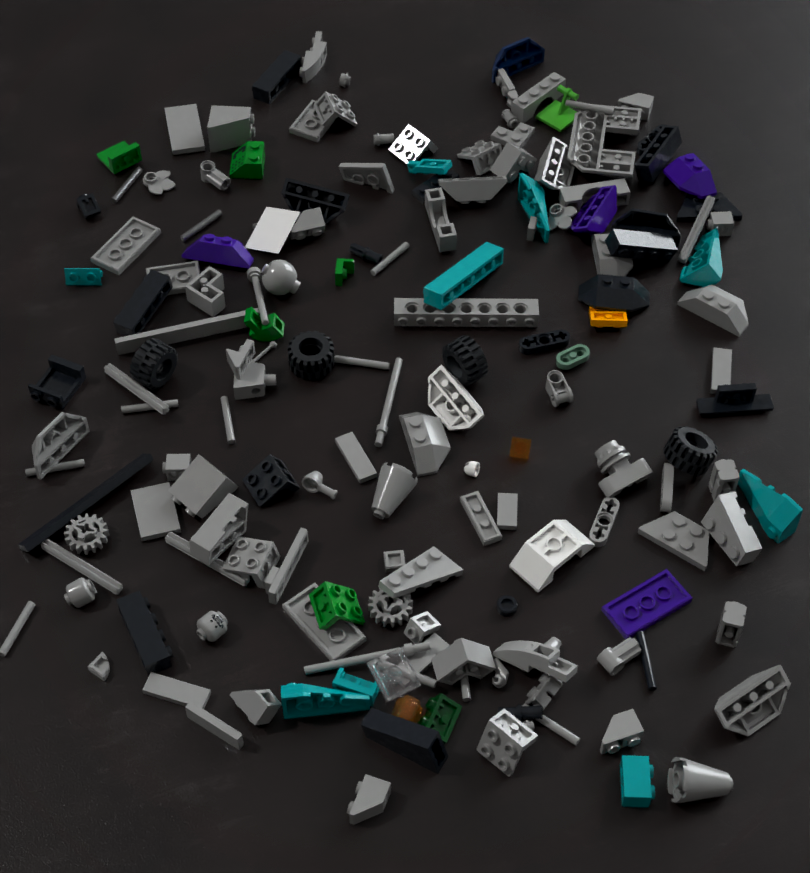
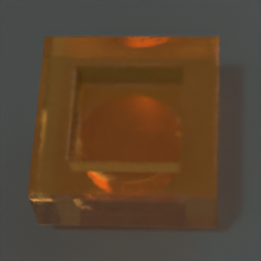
M513 436L509 456L529 459L532 439Z

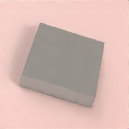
M311 100L290 126L289 133L318 142L333 122L327 128L323 126L313 105L316 101Z
M198 261L146 268L147 275L152 269L170 276L173 288L168 295L185 293V286L200 274Z
M169 482L130 490L141 541L164 537L169 532L181 533L174 500L171 499L173 495L168 491L170 488Z

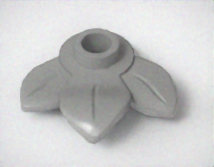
M170 171L148 172L143 178V184L155 195H162L163 191L172 190L176 186L173 181L168 179L171 174Z
M552 205L549 209L550 216L548 218L550 231L556 227L562 230L569 229L572 225L571 217L578 213L573 206Z

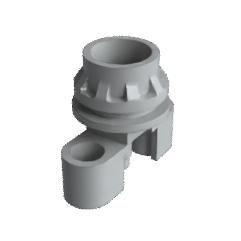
M616 440L606 443L594 453L597 458L598 467L602 468L601 473L603 475L609 474L608 477L598 483L606 497H614L620 494L623 488L632 486L634 482L638 484L654 473L644 458L630 464L628 461L631 457L630 453H626L625 447L618 445Z

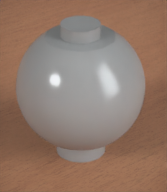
M274 260L269 264L266 263L261 270L264 287L274 295H285L288 292L295 294L301 284L297 280V272L294 266L285 260Z

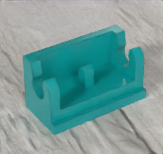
M340 667L335 679H333L332 688L369 695L370 706L373 707L381 689V684L379 680L373 683L347 674L344 668Z

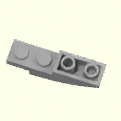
M316 31L315 38L312 37L310 51H306L305 57H302L303 67H300L299 74L302 77L303 83L310 81L320 71L326 60L327 43L323 42L322 32Z
M518 640L504 642L493 651L492 655L526 672L536 668L563 682H567L572 678L578 669V665L560 657L559 649L533 641Z

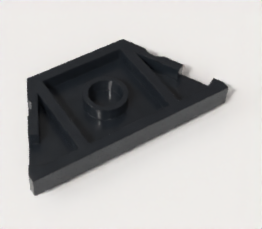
M717 192V195L712 196L715 198V202L710 213L731 211L734 221L742 220V213L722 192ZM688 193L677 215L676 222H695L705 199H700L697 195Z

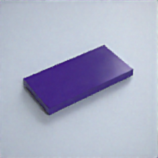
M665 569L602 606L601 611L621 635L627 639L634 637L636 632L644 631L689 604L693 598L675 577Z

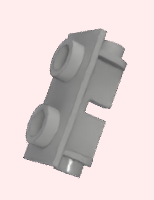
M543 673L538 681L541 683L537 688L534 686L526 695L528 699L525 702L526 704L531 703L533 706L542 705L543 710L552 699L546 693L548 692L553 697L563 685V681L546 673Z

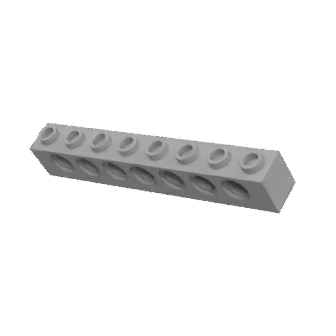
M394 298V326L538 327V299L456 298L440 310L424 303V298Z

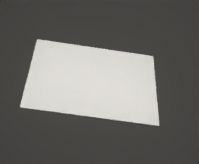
M266 207L245 247L279 254L300 212Z

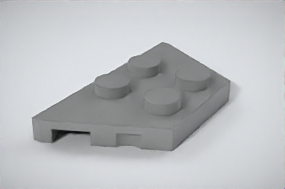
M676 511L638 528V534L699 569L706 570L709 532L706 528Z

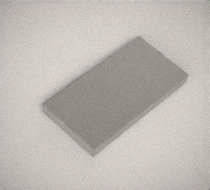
M190 104L164 108L172 154L205 151L197 105Z
M132 216L90 258L91 263L120 275L161 234V229Z
M314 582L282 604V608L330 661L342 659L366 642V636L354 623L340 619L326 631L319 629L309 598V594L318 587Z

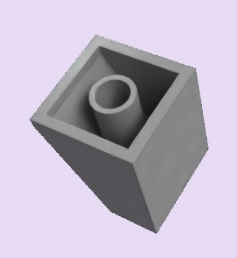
M211 106L207 126L211 153L242 146L247 141H252V136L255 137L256 129L252 125L254 124V114H251V107Z
M198 454L168 491L173 495L171 499L178 505L183 503L187 507L185 511L192 517L197 515L200 518H204L223 501L228 493L232 494L239 486Z

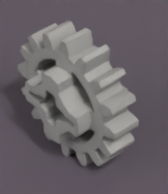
M86 513L84 518L78 515L77 521L71 519L72 525H66L67 531L64 532L66 544L70 546L71 551L76 549L77 554L84 551L85 555H88L90 550L96 553L95 548L102 549V543L108 542V526L106 522L104 523L102 517L97 519L96 514L89 517L88 513Z
M380 588L379 592L372 591L373 597H369L368 611H370V617L375 618V623L378 624L382 621L383 627L387 623L394 627L396 622L401 626L402 619L409 620V614H412L413 607L410 593L393 599Z

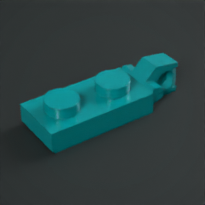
M422 159L421 161H409L407 166L409 172L414 174L431 173L444 175L452 167L451 160Z

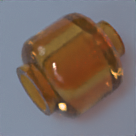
M405 695L397 699L391 715L418 723L423 708L418 699Z

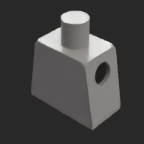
M250 362L240 380L234 375L233 389L235 400L264 396L266 386L276 385V374H266L264 364Z

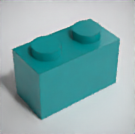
M622 755L620 761L622 807H649L651 799H655V786L651 785L650 779L653 778L654 768L653 765H649V756Z

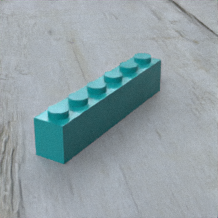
M485 242L426 285L423 289L424 303L442 310L502 265L504 248Z

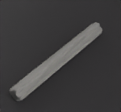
M710 195L706 197L678 256V262L683 264L687 262L713 207L714 197Z
M109 363L104 367L106 374L159 413L165 415L166 412H169V405L113 364Z
M169 532L165 536L166 543L193 557L190 555L189 541L173 532ZM219 558L210 565H207L242 586H247L250 582L249 575L224 571L222 567L225 562Z
M47 538L41 542L40 545L44 551L112 593L119 594L123 590L120 582Z

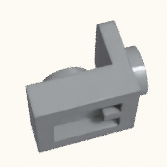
M426 611L410 618L404 634L414 644L422 642L424 636L438 631L441 624Z

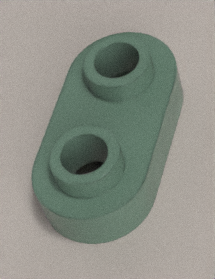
M583 344L574 345L557 354L556 365L562 370H569L586 362L589 359L590 350Z

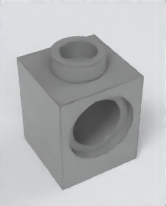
M731 211L711 212L710 218L706 221L707 230L712 231L717 228L719 236H731L734 227Z
M167 454L166 462L162 464L163 473H166L167 481H176L192 462L190 454Z

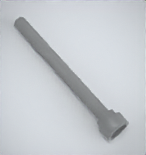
M251 267L247 271L248 280L253 282L261 322L263 325H268L269 320L260 285L262 278L261 270L258 267Z

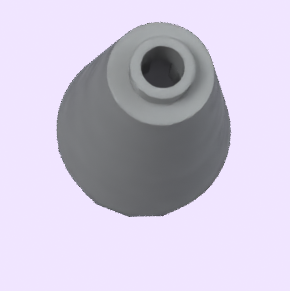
M385 462L381 467L371 510L374 512L373 515L379 519L389 518L418 483V478L416 477L414 480L412 477L413 473L401 465L392 463L391 466H388V462Z
M675 757L671 761L675 764L673 768L668 770L667 785L668 793L674 796V799H671L672 802L684 803L725 796L733 789V779L727 772L682 757Z

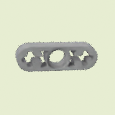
M671 463L663 464L660 512H671L674 466Z
M614 497L603 499L590 530L589 540L595 544V547H603L606 544L617 517L620 503ZM612 505L613 507H611L610 513H608L607 507ZM607 519L610 523L602 525L599 523V520ZM601 531V537L596 539L595 537H597L598 532Z

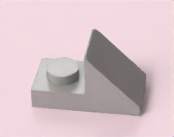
M247 339L244 345L240 346L239 352L226 349L227 361L235 377L239 380L255 354L253 340Z

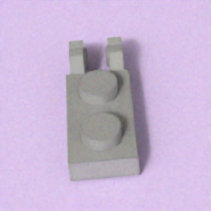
M498 69L496 84L500 86L502 95L507 98V105L511 108L512 101L519 96L506 71Z

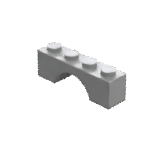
M553 72L513 100L511 113L519 119V122L525 123L534 116L538 105L545 98L548 97L555 101L564 95L557 91L559 85L565 87L566 79Z
M625 178L560 188L558 201L562 206H573L579 212L581 206L593 195L597 194L601 187L616 185L617 206L628 205L631 192Z
M442 187L426 189L425 208L439 252L456 250L457 233L454 224L449 223Z

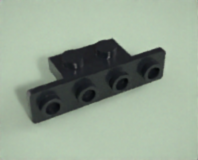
M755 383L718 385L715 397L698 398L696 400L699 415L773 411L774 405L770 394L755 395L757 390Z

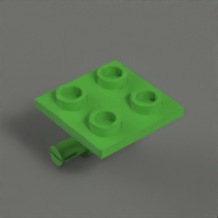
M559 85L557 91L564 94L562 102L553 101L536 115V119L562 132L574 122V116L577 111L569 108V106H565L566 100L572 98L577 101L579 94L573 92L571 88Z

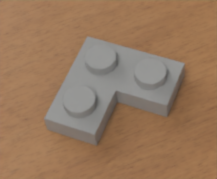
M522 122L519 123L514 131L498 126L491 134L490 140L504 146L507 142H510L522 148L534 134L535 128Z

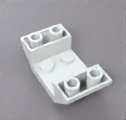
M554 519L524 543L509 567L533 589L540 592L553 581V574L558 568L575 554L581 558L595 547V544L567 520Z

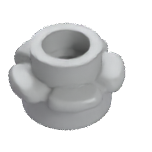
M348 73L341 74L339 86L345 88L350 85L351 77L348 76Z

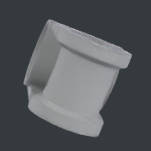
M558 370L550 371L547 374L545 389L552 405L557 407L564 402H573L572 390L568 386L562 372Z

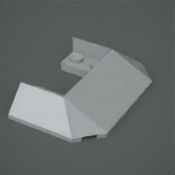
M599 105L614 108L613 115L590 110L575 113L567 160L584 173L633 178L636 152L604 149L606 132L638 135L642 109Z

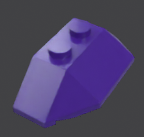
M694 153L676 158L663 169V173L679 190L691 195H697L700 199H705L709 195L711 197L717 195L710 169Z
M616 185L601 187L598 193L593 195L582 206L570 227L574 232L590 235L602 234L617 212Z
M213 234L201 236L187 247L182 254V258L248 269L254 262V258L242 242L231 237H216Z

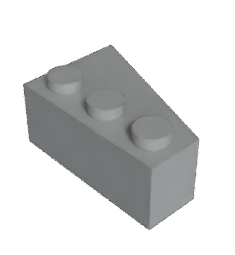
M734 491L718 495L701 523L732 562L739 566L753 562L763 548L752 525H748L744 517L746 514L744 508L740 509L736 500L738 496Z
M228 493L196 534L191 537L189 541L190 555L207 565L216 560L238 537H241L246 532L248 503Z

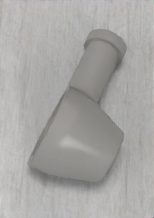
M313 471L302 479L303 487L311 493L320 491L330 496L331 499H334L338 493L337 490L322 484L323 475L318 471Z

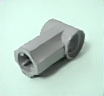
M206 160L201 163V180L205 183H212L218 189L225 191L230 185L231 179L216 169L214 162Z
M629 637L614 648L608 647L598 655L597 661L613 676L620 672L627 662L639 655L641 648L634 638Z

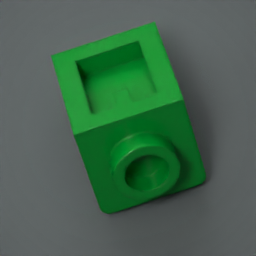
M337 258L335 286H342L343 279H346L347 273L354 274V259Z

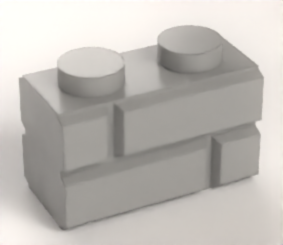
M721 459L714 463L708 485L713 501L720 494L736 491L740 476L734 460Z
M735 601L725 603L715 642L717 644L733 648L737 646L744 626L747 609L745 605Z

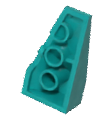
M519 173L517 199L529 218L531 216L537 217V231L543 241L548 243L550 229L545 203V191L536 180L524 173Z
M717 228L700 238L695 247L696 252L688 259L689 265L683 267L681 271V283L705 287L711 284L715 285L721 280L723 272L719 233Z
M745 469L740 470L738 485L763 530L769 538L779 544L795 533L803 509L785 493L780 495L775 492V487L771 485L765 486L757 476Z
M288 683L281 686L284 719L370 710L369 695L303 683Z

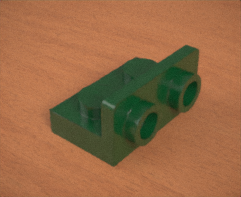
M440 693L427 701L425 705L426 713L419 719L417 724L439 731L443 743L446 744L462 706Z

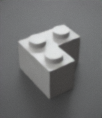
M507 142L490 168V171L497 176H505L507 182L512 183L517 178L520 170L528 173L534 167L537 159L523 148Z
M209 266L185 286L187 301L210 316L215 317L226 307L224 292H222L225 289L223 274Z
M464 638L455 640L453 644L441 650L431 659L437 681L453 685L466 675L482 679L496 669L488 646Z

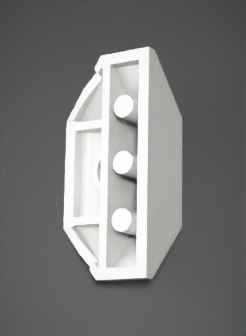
M442 364L428 377V406L437 417L441 418L442 423L449 431L471 429L484 417L480 405Z

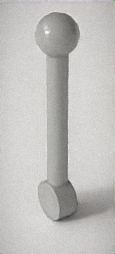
M271 341L270 345L250 362L255 363L271 348H275L277 343Z

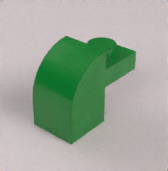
M253 307L247 308L245 312L244 323L250 328L249 336L257 341H274L283 337L285 323L275 313L267 315L269 324L263 325L260 314Z

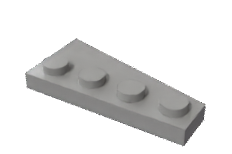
M433 546L380 580L378 587L394 599L415 592L416 588L429 587L433 582H444L451 576H461L463 569Z

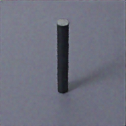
M643 631L636 632V637L641 648L640 655L648 690L654 691L657 687Z

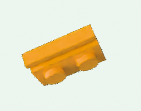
M589 307L591 326L597 328L627 327L626 312Z

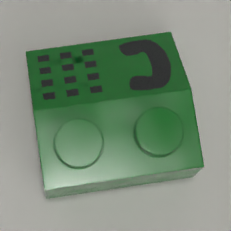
M247 141L232 153L230 178L263 179L265 164L264 141Z

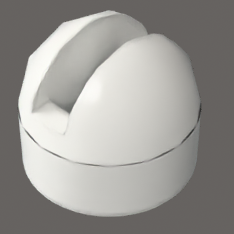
M467 462L464 472L469 476L477 477L480 469L479 462Z

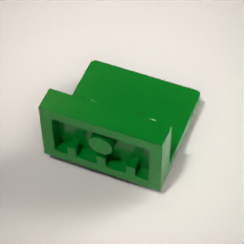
M122 141L97 153V158L113 174L142 161L140 145L137 142L128 145L125 141Z
M324 581L309 594L319 629L326 631L339 619L360 625L365 623L363 611L360 608L354 589Z

